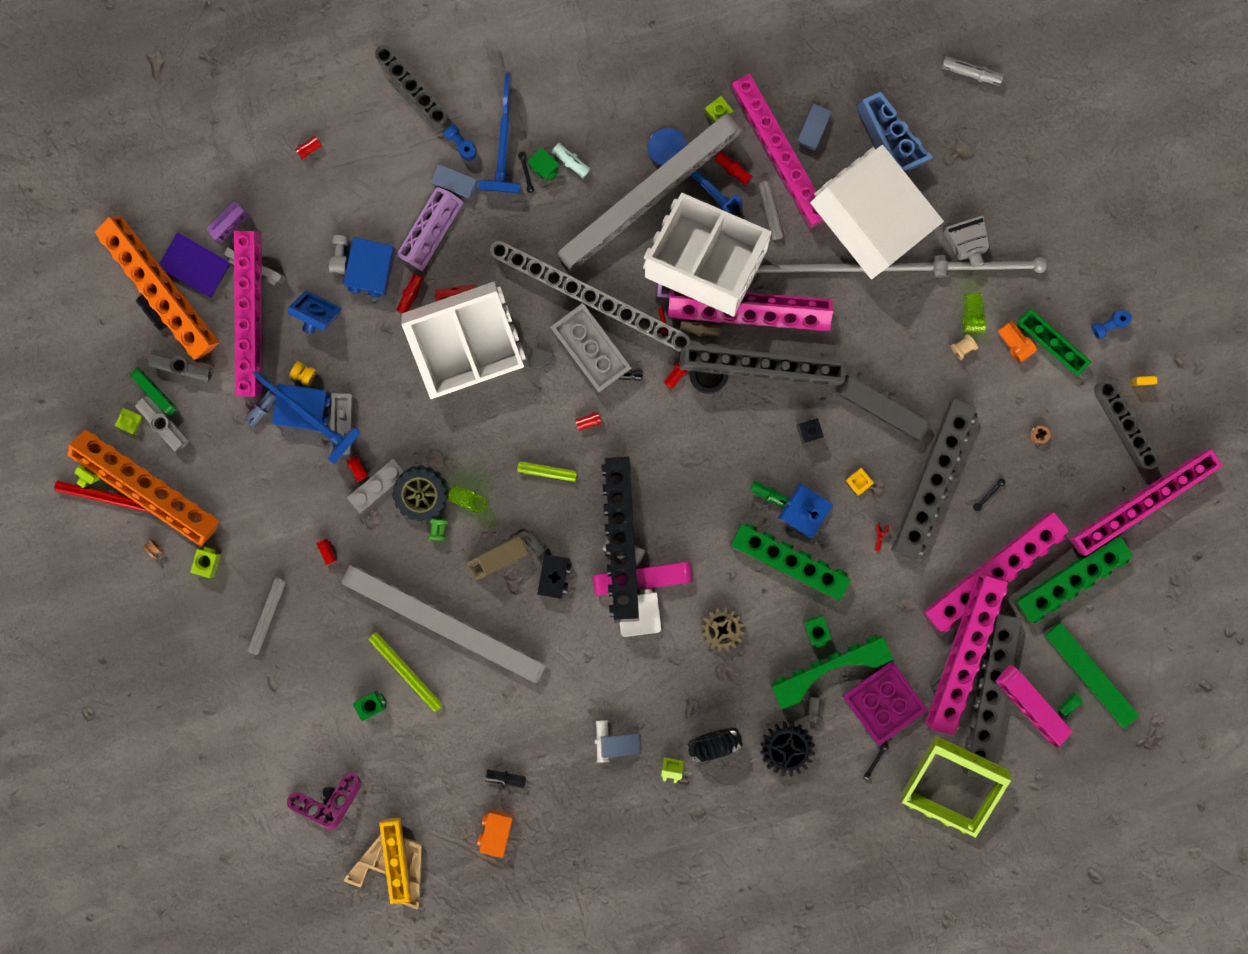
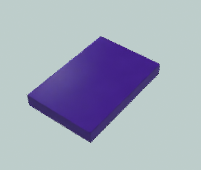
M178 232L159 263L166 273L210 298L214 295L231 265L227 260Z

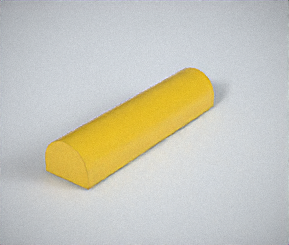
M401 818L382 820L379 822L390 904L411 902Z

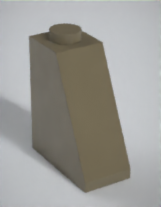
M518 536L466 564L474 580L477 581L528 555L527 545Z

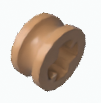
M1036 426L1030 431V438L1036 444L1046 443L1050 439V431L1046 426ZM1038 429H1040V432L1044 431L1045 433L1042 436L1043 440L1036 438L1035 434H1038Z
M153 539L149 540V544L143 545L144 550L154 559L158 557L159 553H163L161 546Z

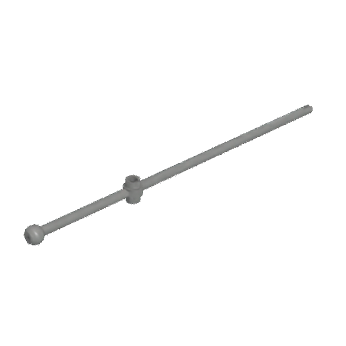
M945 255L934 256V262L892 263L883 271H933L936 278L946 277V271L1033 269L1037 273H1042L1046 270L1047 262L1044 258L1037 257L1033 261L984 262L981 266L973 268L970 262H948ZM859 264L760 265L756 273L865 271Z

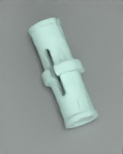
M560 142L551 152L565 163L564 166L570 167L582 179L591 169L580 161L575 153L572 154Z

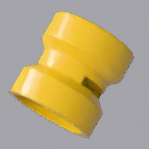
M297 361L290 372L289 379L295 382L300 381L303 386L309 388L314 381L317 370L312 367L307 368L304 363Z

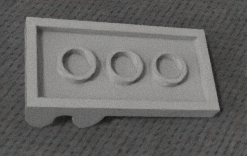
M583 303L550 327L599 393L632 369Z

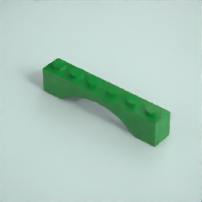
M877 634L866 638L867 642L860 645L858 642L848 646V650L845 652H834L825 661L821 659L816 660L810 664L811 667L805 670L802 667L794 670L792 675L787 678L781 676L773 680L774 684L770 686L780 708L783 710L800 702L811 684L821 675L832 669L846 665H866L876 668L894 660L884 637L881 635L877 636Z

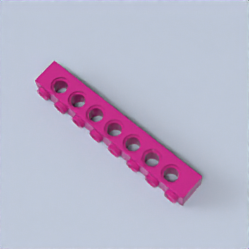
M750 73L732 83L730 90L809 229L824 221L810 203L816 198L814 195L817 192Z
M234 231L235 396L256 397L262 395V383L253 375L255 370L262 373V231Z
M670 289L668 318L775 326L777 328L811 329L816 331H830L833 315L832 299L746 292L734 317Z
M1212 449L1202 450L1068 539L1079 555L1087 556L1223 467Z
M1048 512L926 608L923 613L937 631H949L954 627L956 620L962 619L967 603L963 604L960 598L964 593H967L970 597L978 571L992 575L993 570L999 568L1001 571L1000 578L1010 582L1018 576L1017 572L1022 568H1029L1037 556L1042 557L1050 551L1049 547L1051 545L1062 542L1069 530L1054 512ZM1043 530L1048 532V539L1046 541H1043L1040 537ZM1027 543L1032 545V551L1029 554L1024 550ZM1012 555L1017 559L1014 566H1010L1008 562ZM951 605L953 607V614L947 617L944 611L947 606Z
M978 571L925 724L931 730L954 736L955 730L959 728L960 716L966 708L968 694L973 689L975 674L980 669V660L987 650L989 635L994 630L995 618L1000 613V604L1008 590V582L1000 577ZM991 593V597L985 600L987 594ZM984 612L983 618L979 619V615ZM978 631L977 636L972 639L973 633ZM971 650L970 655L965 658V654ZM964 670V673L958 677L959 672ZM957 689L956 694L951 695L952 691ZM951 708L949 713L945 714L946 709Z

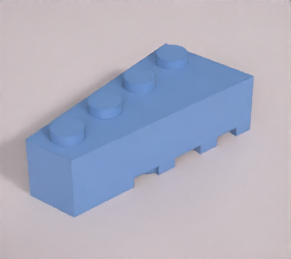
M881 92L863 99L856 106L876 149L883 144L905 173L926 164L933 158L923 148L921 141L910 132L909 126L905 121L902 122L898 117L896 110Z

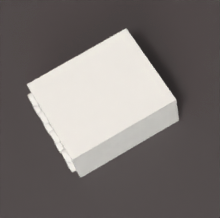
M883 144L877 149L872 147L864 156L859 157L848 168L839 172L834 179L831 178L822 188L814 193L816 198L810 202L871 280L944 222Z
M681 192L679 198H675L672 202L670 215L664 217L661 232H656L653 239V247L648 248L645 253L644 259L646 261L643 266L645 278L734 317L767 252L772 231Z
M495 281L401 314L402 327L430 399L524 367L523 360L526 358L521 342L517 343L519 338L515 325H510L512 319L507 305L503 306L506 303L501 286L496 287Z

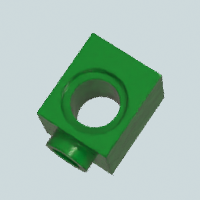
M542 147L527 161L528 166L545 182L549 179L553 180L559 174V163Z
M823 615L802 621L810 645H815L818 648L827 645V641L832 640ZM821 627L822 635L815 638L812 634L813 629Z
M376 690L352 704L361 721H364L386 709L385 704H387L384 695L382 693L379 694ZM367 700H373L376 703L375 710H370L367 707Z

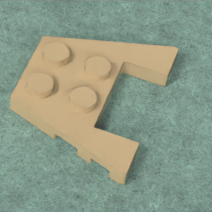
M381 834L347 874L344 882L361 888L369 868L386 874ZM403 836L412 901L401 904L418 910L420 905L423 844Z

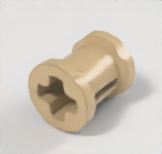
M968 334L959 343L950 346L959 360H963L964 356L970 351L978 349L976 342Z

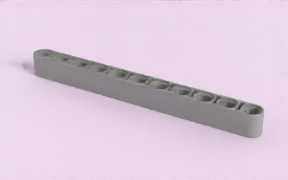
M729 113L723 115L558 252L557 256L569 271L578 268L741 133L742 128Z
M496 241L491 245L490 253L498 261L679 352H681L682 348H678L675 345L678 337H684L687 340V344L690 345V339L685 333L502 241ZM499 246L505 247V253L502 256H497L495 252ZM522 255L523 263L518 266L515 265L513 262L515 256ZM540 264L541 272L537 275L532 274L531 269L533 265ZM553 273H557L560 276L556 284H552L549 281ZM571 282H575L578 285V289L574 293H569L567 290V286ZM589 291H593L596 294V299L593 302H587L585 299V295ZM608 300L614 303V308L611 311H605L603 308V304ZM626 309L632 311L630 320H623L621 318V313ZM646 318L650 320L651 324L648 329L643 330L639 327V322ZM663 327L669 331L665 339L657 336L658 330Z
M350 564L341 581L343 585L534 683H538L547 666L542 661L357 566Z

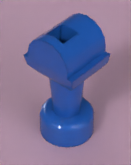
M455 124L451 125L444 131L443 136L447 140L452 139L461 158L464 157L468 161L475 159L477 153L474 143L464 140L458 134L459 128Z
M1125 310L1121 312L1116 311L1111 315V319L1105 323L1097 322L1091 325L1092 332L1097 339H1101L1106 336V331L1127 327V324L1132 320L1130 312Z

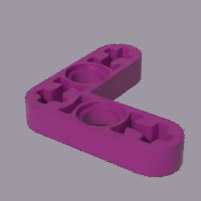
M347 773L339 782L326 805L299 792L290 794L287 799V805L293 812L331 830L336 828L359 792L362 782L355 773ZM354 781L355 784L349 786L348 782ZM340 796H344L345 803L337 806L336 800ZM300 800L304 804V808L298 804L295 805L294 801ZM313 806H318V812L310 816L309 809ZM323 813L328 817H333V821H327L322 817Z

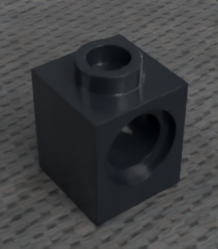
M818 418L796 425L802 444L824 438Z

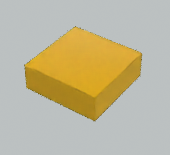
M1142 376L1130 379L1131 386L1158 384L1156 376Z
M859 468L845 480L857 496L874 484L862 468Z

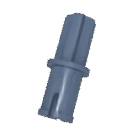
M269 390L258 403L254 404L255 407L244 418V421L248 423L253 417L254 419L249 425L255 427L264 414H268L267 411L275 403L276 394Z

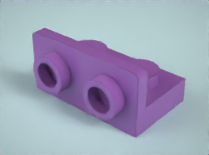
M234 201L207 227V230L216 241L222 243L250 215Z

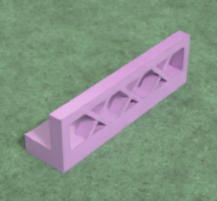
M436 187L396 256L423 271L464 202L451 192ZM441 194H443V197H442L441 200L437 203V200H438L439 196H440ZM432 213L431 217L427 220V216ZM422 230L421 234L416 237L417 233ZM411 247L409 254L405 256V253Z

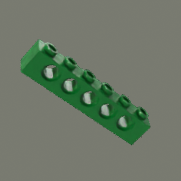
M747 522L745 525L740 524L730 546L841 601L851 579L847 578L848 573L838 568L836 571L828 568L830 564L819 559L816 562L810 559L811 554L800 550L798 553L792 550L793 545L782 541L780 544L774 541L775 536L764 532L762 535L756 532L757 527ZM754 536L760 539V544L756 548H752L749 544V540ZM774 545L778 549V554L775 557H770L767 550L770 546ZM789 555H794L796 558V563L793 566L786 564V558ZM807 564H812L814 567V572L811 575L804 573V567ZM830 573L832 581L825 585L822 582V577L824 574Z
M1117 535L1087 556L1082 555L1013 602L1026 622L1037 623L1044 618V614L1047 612L1058 610L1061 607V603L1065 600L1071 601L1076 598L1078 592L1082 589L1087 590L1095 585L1094 581L1100 577L1104 579L1111 575V570L1117 566L1121 568L1128 564V559L1133 555L1121 536ZM1107 553L1111 555V561L1108 564L1104 561V556ZM1093 564L1094 572L1089 575L1087 567ZM1076 575L1078 579L1077 584L1072 586L1070 578ZM1056 586H1059L1061 589V593L1059 596L1055 597L1053 595V589ZM1039 597H1042L1044 600L1041 608L1036 606V600Z

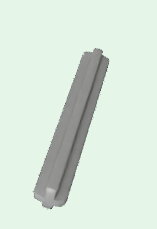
M277 577L273 582L248 648V652L257 655L260 652L286 581L282 578Z

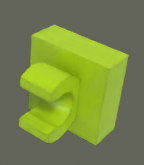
M122 408L115 426L135 435L144 416Z
M82 465L78 466L74 472L80 477L77 484L85 488L86 484L90 485L101 479Z
M664 757L661 771L663 781H666V778L674 779V783L681 780L684 761Z

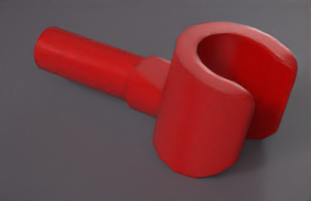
M658 308L660 321L665 323L663 308ZM663 327L660 328L659 333L662 336H668L669 331Z
M880 523L875 527V532L877 533L875 551L880 552L883 535L889 530L887 524L884 532L879 530Z

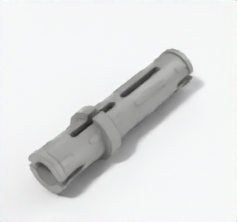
M945 56L941 68L972 77L981 83L984 81L1000 86L1004 77L1003 73L989 70L986 66L972 65Z

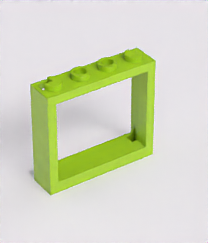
M935 735L902 791V803L909 806L910 809L922 812L929 818L941 821L948 827L952 826L963 834L967 833L976 838L1011 782L1010 770ZM935 754L995 781L973 820L913 792Z

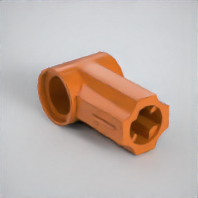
M1013 321L1008 322L997 331L1010 348L1009 351L1017 362L1022 363L1037 351L1035 344L1021 333Z

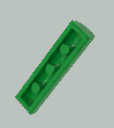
M1029 308L1017 320L1016 323L1077 377L1092 362L1032 308Z

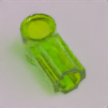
M964 294L963 334L985 333L986 319L985 315H983L982 294Z
M455 484L451 488L447 500L475 513L485 512L490 504L486 496ZM477 498H481L484 502L480 510L474 505Z

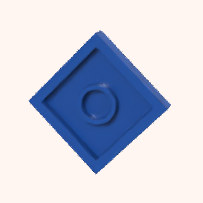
M305 290L289 306L287 314L304 321L302 330L306 332L308 328L307 334H314L315 328L325 331L340 315L342 308Z
M799 483L778 518L812 539L833 504Z

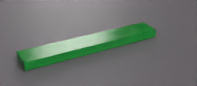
M1060 622L1044 635L1123 729L1139 717V714Z

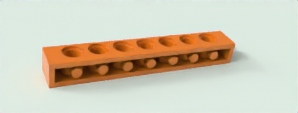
M121 215L108 217L94 232L101 244L109 250L112 258L123 268L126 276L134 282L137 290L144 295L149 305L159 314L162 322L169 327L174 337L184 346L187 354L194 360L206 357L220 343L218 338Z
M85 429L69 444L67 456L200 547L216 532L219 521L214 515L205 512L195 502H191L183 497L179 491L173 490L163 480L151 475L147 469L138 466L129 457L116 451L112 445H108L100 440L96 434L90 433Z

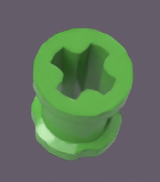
M430 519L431 532L428 539L446 541V537H444L445 524H448V520Z

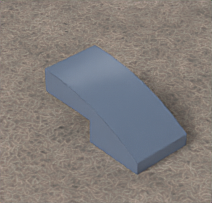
M813 103L796 143L815 151L832 111Z
M438 164L430 183L470 200L478 181Z
M639 733L601 736L602 758L640 754Z

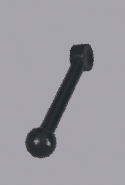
M520 152L518 158L522 162L527 182L526 190L528 193H532L534 187L530 182L525 161L526 154L525 152Z
M999 479L998 484L979 503L973 505V509L980 511L982 505L999 487L1005 485V480Z
M882 743L880 752L869 770L864 774L863 779H869L871 772L884 751L889 749L888 743Z

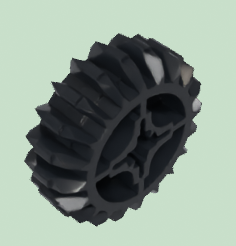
M782 721V728L775 723L774 726L777 730L773 731L771 728H768L771 735H763V738L768 741L760 743L762 747H766V749L760 750L761 754L766 755L762 758L763 762L770 761L767 764V768L770 769L775 766L773 769L775 774L781 769V776H785L786 771H788L789 776L792 777L793 770L801 774L799 768L802 766L803 769L807 770L808 767L804 763H812V759L808 755H815L814 751L809 750L814 748L815 744L808 743L813 737L811 735L806 736L809 732L807 729L801 731V724L794 728L793 721L790 722L789 727H787L785 721ZM787 733L782 742L773 743L779 735ZM793 734L798 735L802 739L804 748L793 744ZM787 744L792 748V751H789V753L782 749ZM771 749L782 753V764L772 757ZM802 755L796 762L788 764L792 756Z
M732 727L695 737V739L688 743L689 755L692 761L695 762L710 761L730 755L743 746L742 737L738 729Z

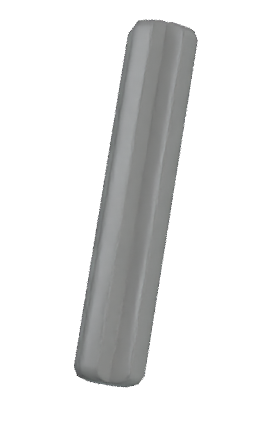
M760 182L759 189L769 228L772 231V239H782L783 233L770 182Z

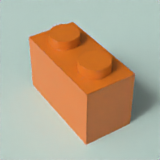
M490 809L488 814L484 813L482 826H485L484 834H479L477 846H480L479 853L503 858L514 814Z

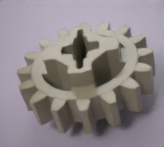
M725 607L723 612H720L719 608H716L715 614L709 611L710 617H703L706 624L700 625L701 628L705 629L701 633V636L707 637L704 640L705 644L711 642L710 648L713 649L717 646L718 652L721 651L722 647L729 651L730 645L736 648L735 641L741 642L742 640L739 638V635H744L745 633L740 630L744 624L738 623L741 617H734L735 611L733 610L727 613L728 611ZM719 616H726L721 621L713 620ZM732 621L735 623L736 626L735 633L731 631L730 625ZM726 624L727 632H722L720 635L717 629L718 626L722 627ZM709 626L714 629L715 634L713 638L710 637ZM724 638H729V639H731L730 641H728V642H726V643H719V642L721 641V639H724Z

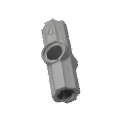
M148 395L137 402L135 407L150 423L151 428L159 433L174 452H178L187 445L189 440L174 424L173 419L167 416ZM162 418L166 421V426L163 429L158 424Z

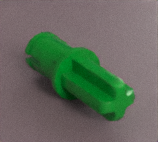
M754 481L750 487L751 492L763 497L766 502L770 501L780 506L782 509L786 504L780 500L788 502L790 497L775 491L774 487L770 488L758 481Z

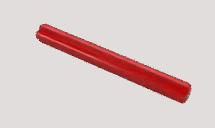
M56 481L54 490L57 492L151 513L124 495L90 487L83 488L80 485L63 481Z

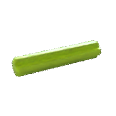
M521 461L517 466V471L521 473L573 482L576 481L577 472L573 470Z

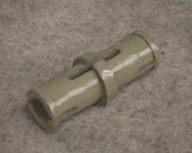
M682 319L680 331L697 334L698 337L703 335L720 339L722 326L706 324L704 321L693 322Z

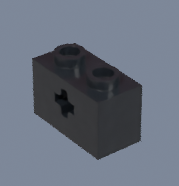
M544 554L537 595L562 599L563 594L567 595L568 583L565 582L566 574L570 575L572 563L568 562L569 558ZM554 571H558L557 574L561 576V579H557L556 582H553V578L550 577V574H553Z

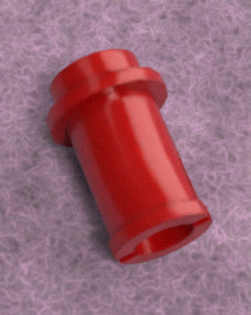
M313 136V138L302 145L298 144L295 150L301 159L305 157L307 159L309 154L322 147L317 137Z
M592 411L590 415L576 418L575 422L578 430L581 431L595 425L598 427L602 420L599 412L595 413Z
M357 455L346 460V466L350 467L356 482L367 478L368 475L360 462L361 458H358Z
M327 538L316 543L318 546L316 549H319L325 565L337 561L330 545L331 541L329 542Z

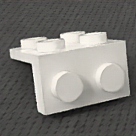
M652 589L640 590V594H638L639 621L620 622V630L623 637L659 633L661 631L657 592H652ZM622 595L618 598L617 602L620 605H626L629 602V598Z

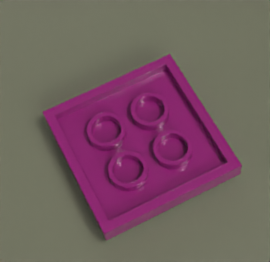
M892 660L842 695L878 746L928 710Z

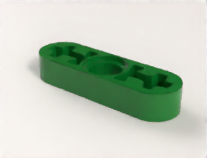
M136 367L129 374L167 416H172L178 410L139 367Z

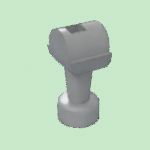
M333 235L332 243L336 245L334 257L329 261V272L346 274L348 257L344 256V246L348 245L349 237Z

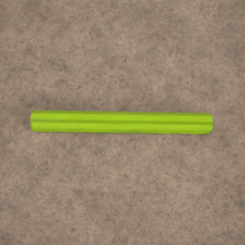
M377 632L369 637L372 645L434 712H437L443 706L439 699Z

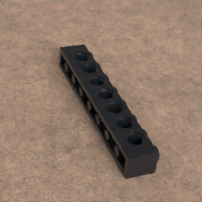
M629 456L605 458V464H601L602 476H606V484H603V496H607V504H604V516H608L609 523L605 524V536H609L610 544H606V556H610L611 564H607V576L612 578V584L608 585V595L613 597V605H609L610 618L614 617V623L639 621L630 458ZM619 475L622 477V481L615 484L611 481V478ZM615 495H621L623 501L616 504L612 501V498ZM616 515H622L625 519L622 523L617 524L613 521V518ZM617 535H623L626 538L622 544H617L614 539ZM624 555L627 561L624 564H618L615 561L616 557ZM618 576H627V583L623 585L618 584L616 581ZM620 596H627L629 602L626 605H620L617 602Z

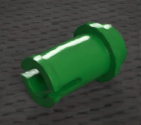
M1076 692L1070 693V697L1057 708L1066 718L1078 705H1082L1083 699Z

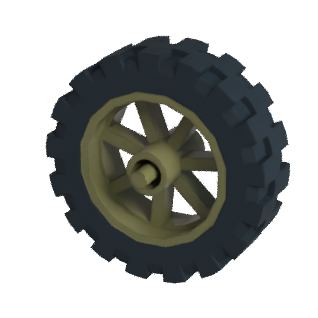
M424 465L410 467L398 477L394 484L392 497L395 500V506L401 510L400 513L403 516H408L410 520H430L441 512L447 502V482L441 477V473L435 472L432 467L428 466L426 468ZM416 480L418 489L409 483ZM420 480H425L428 484L425 487L421 486ZM432 485L435 492H427V488ZM406 488L410 489L415 493L407 496ZM426 496L435 497L432 504H430ZM415 498L417 500L416 504L411 503L409 499ZM420 500H423L427 506L420 507Z

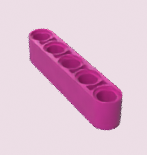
M690 561L636 569L637 590L693 582ZM607 573L592 575L595 596L608 594V585L612 584L611 576L608 577ZM620 575L616 581L618 584L623 585L627 583L628 578L625 575Z
M1009 665L996 679V683L1052 745L1059 748L1072 734V730L1017 668Z

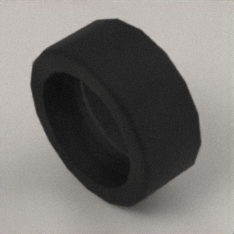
M690 371V381L693 387L704 394H714L720 391L728 380L727 374H721L720 381L716 385L707 387L699 382L697 378L698 371Z

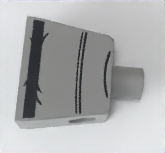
M983 215L945 228L944 237L959 261L969 258L973 268L984 264L981 254L987 251L989 243Z

